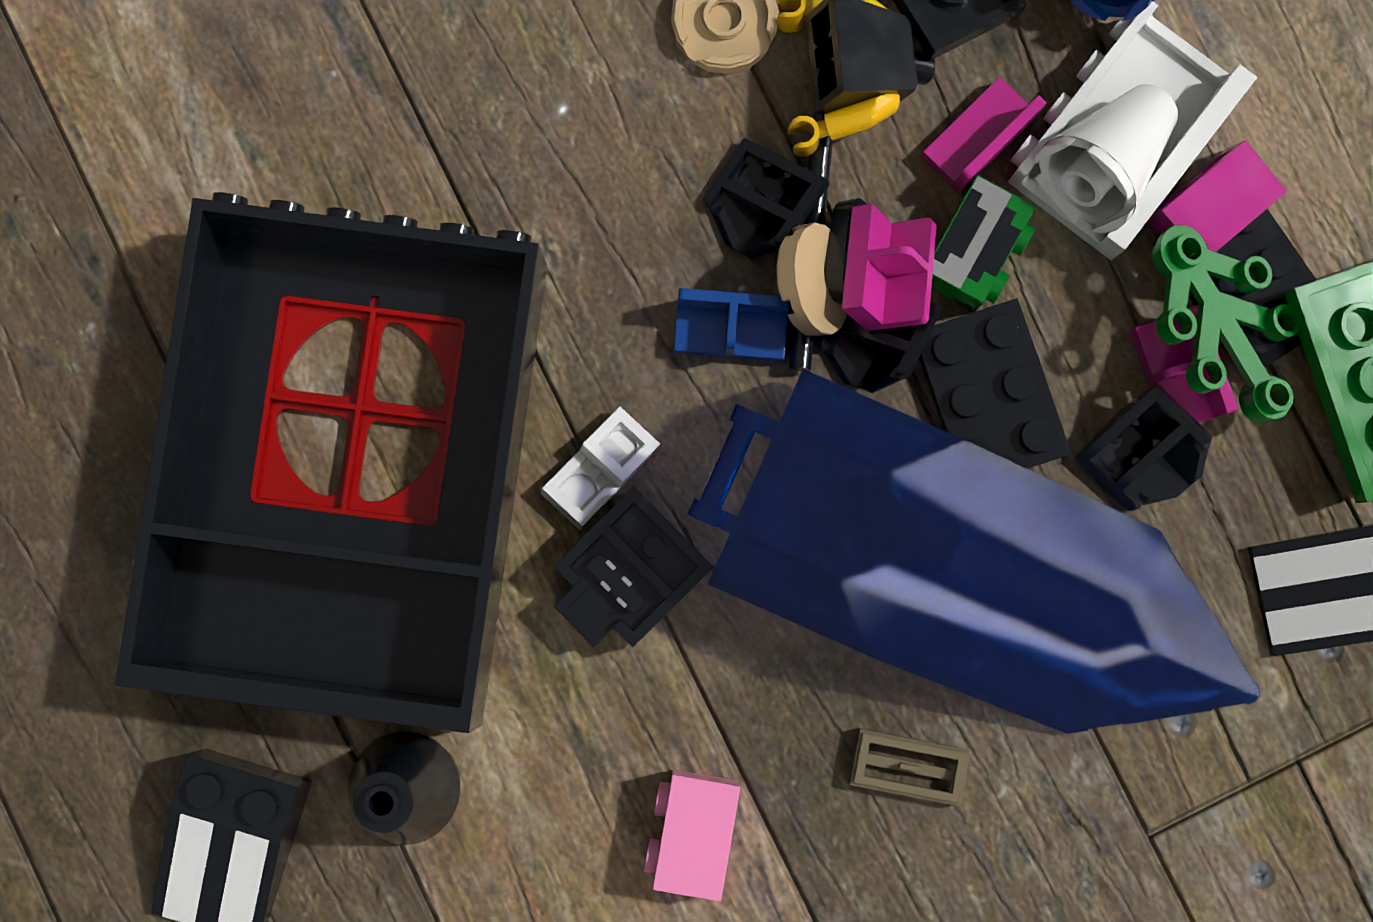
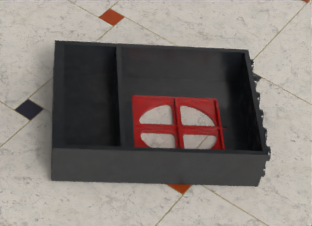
M224 192L213 193L212 200L193 198L115 686L454 732L470 733L482 726L547 273V263L539 243H531V236L511 230L497 231L496 238L474 235V228L458 223H441L439 230L418 228V221L398 215H385L383 223L361 220L359 212L337 207L327 208L326 215L305 213L303 205L285 200H270L269 208L248 205V199L243 196ZM343 318H356L362 322L363 331L353 391L349 395L335 396L288 389L285 386L284 375L290 362L312 335L332 322ZM400 324L408 327L431 350L444 381L446 397L441 407L432 409L381 402L376 398L375 384L384 329L388 325ZM297 410L341 416L346 419L348 431L340 484L335 494L325 496L316 493L292 469L283 451L278 433L277 420L282 411ZM387 422L436 430L439 434L437 449L426 468L410 485L397 494L381 501H365L361 497L360 485L368 431L372 424Z

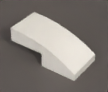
M619 407L542 488L540 494L581 531L654 453L660 443L624 409Z

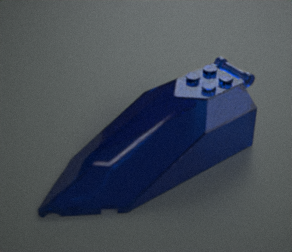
M802 369L798 376L795 388L780 422L735 403L728 418L733 424L700 499L693 497L686 513L697 520L730 533L721 555L711 572L708 585L865 655L1066 734L1117 724L1126 725L1211 711L1215 708L1245 703L1248 705L1260 697L1259 685L1254 682L1240 660L1237 650L1191 578H1188L1160 530L962 438L805 369ZM757 432L772 440L739 514L736 515L722 509V506L753 436Z

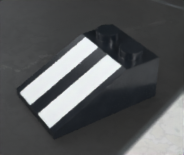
M1373 523L1247 547L1271 656L1373 641Z
M210 749L187 754L169 811L151 913L178 922H268L312 780Z

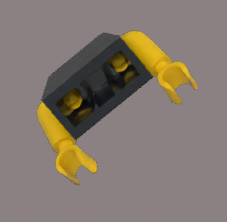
M778 0L779 10H796L795 12H782L777 15L778 28L781 31L795 33L806 24L815 114H824L825 119L816 122L812 117L798 116L792 120L788 127V134H795L805 130L813 136L809 141L800 142L793 146V153L795 155L804 157L813 154L817 150L819 139L830 136L831 140L834 141L874 127L895 114L900 102L916 90L917 84L926 85L931 81L935 71V59L930 61L925 52L914 50L910 21L905 15L888 10L877 0Z

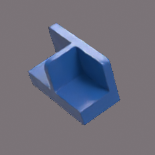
M679 288L674 353L783 362L790 300L782 301L781 296Z

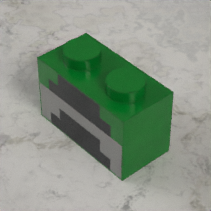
M977 174L935 247L931 289L972 312H975L985 300L994 304L1010 274L1002 271L1011 252L1020 256L1036 229L1035 226L1028 223L1036 206Z

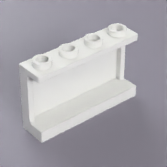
M1152 2L1133 19L1122 21L1124 17H1121L1108 34L1117 42L1106 56L1096 49L1076 75L1084 83L1073 98L1065 92L1061 94L1043 118L1051 125L1040 141L1030 134L1010 160L1019 168L1009 179L1008 183L1111 261L1128 247L1257 79V76L1241 64L1230 74L1155 19L1152 13L1159 6L1155 2ZM1149 84L1167 91L1178 109V121L1132 217L1117 231L1097 233L1091 231L1096 224L1089 223L1080 218L1074 225L1060 216L1047 203L1037 188L1035 177L1040 173L1039 162L1034 164V159L1042 147L1052 138L1138 85Z

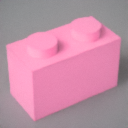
M673 769L671 783L659 782L654 815L665 817L661 839L650 838L644 869V872L655 874L653 890L721 902L741 787L739 781Z

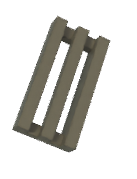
M858 728V741L856 750H854L853 768L848 782L850 785L961 807L970 750ZM874 743L955 759V769L868 753L869 745ZM867 764L953 781L951 792L864 775L865 766Z

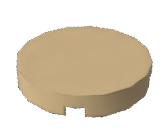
M673 0L671 28L677 47L689 62L707 72L732 74L750 69L766 56L776 38L779 9L776 0Z
M819 223L798 225L791 229L793 230V235L785 236L779 247L776 265L778 291L782 301L790 300L794 314H788V318L801 333L807 336L831 335L843 326L848 314L842 310V304H837L832 299L826 285L825 261L830 229L826 225Z

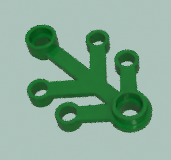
M1175 225L1165 230L1159 236L1152 251L1155 268L1163 277L1167 278L1163 313L1157 319L1156 330L1161 340L1169 345L1179 344L1191 339L1195 335L1192 362L1186 369V381L1189 387L1196 393L1205 394L1219 389L1225 384L1227 379L1226 368L1222 361L1217 358L1220 338L1246 382L1241 388L1239 395L1240 408L1246 418L1256 424H1265L1284 417L1293 404L1292 388L1285 380L1268 374L1239 324L1263 332L1272 341H1282L1296 335L1300 330L1293 318L1291 306L1281 304L1268 309L1219 292L1209 276L1234 282L1239 291L1251 294L1267 287L1271 283L1272 270L1269 263L1259 256H1252L1239 261L1208 250L1202 236L1189 226ZM1249 269L1253 272L1255 281L1251 278ZM1189 290H1191L1199 303L1197 321L1194 314L1187 309ZM1278 317L1282 320L1284 329L1279 325ZM1173 319L1178 322L1180 333L1174 328ZM1203 368L1209 374V382L1204 378Z

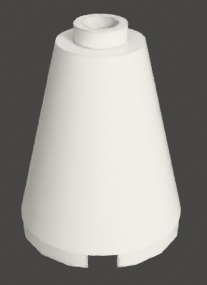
M1138 85L1049 140L1034 159V164L1039 162L1040 173L1035 177L1037 188L1047 203L1060 216L1074 225L1080 218L1089 223L1096 224L1091 230L1092 232H1113L1123 226L1132 217L1178 121V109L1171 95L1164 89L1153 85Z

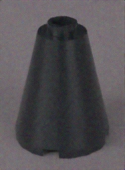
M413 732L391 733L369 744L356 759L348 782L349 802L357 821L375 838L394 845L417 844L439 833L453 817L460 795V773L451 753L436 739Z

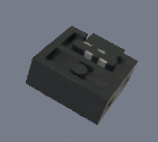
M633 487L553 566L573 586L553 607L592 647L596 646L613 628L634 647L714 567Z

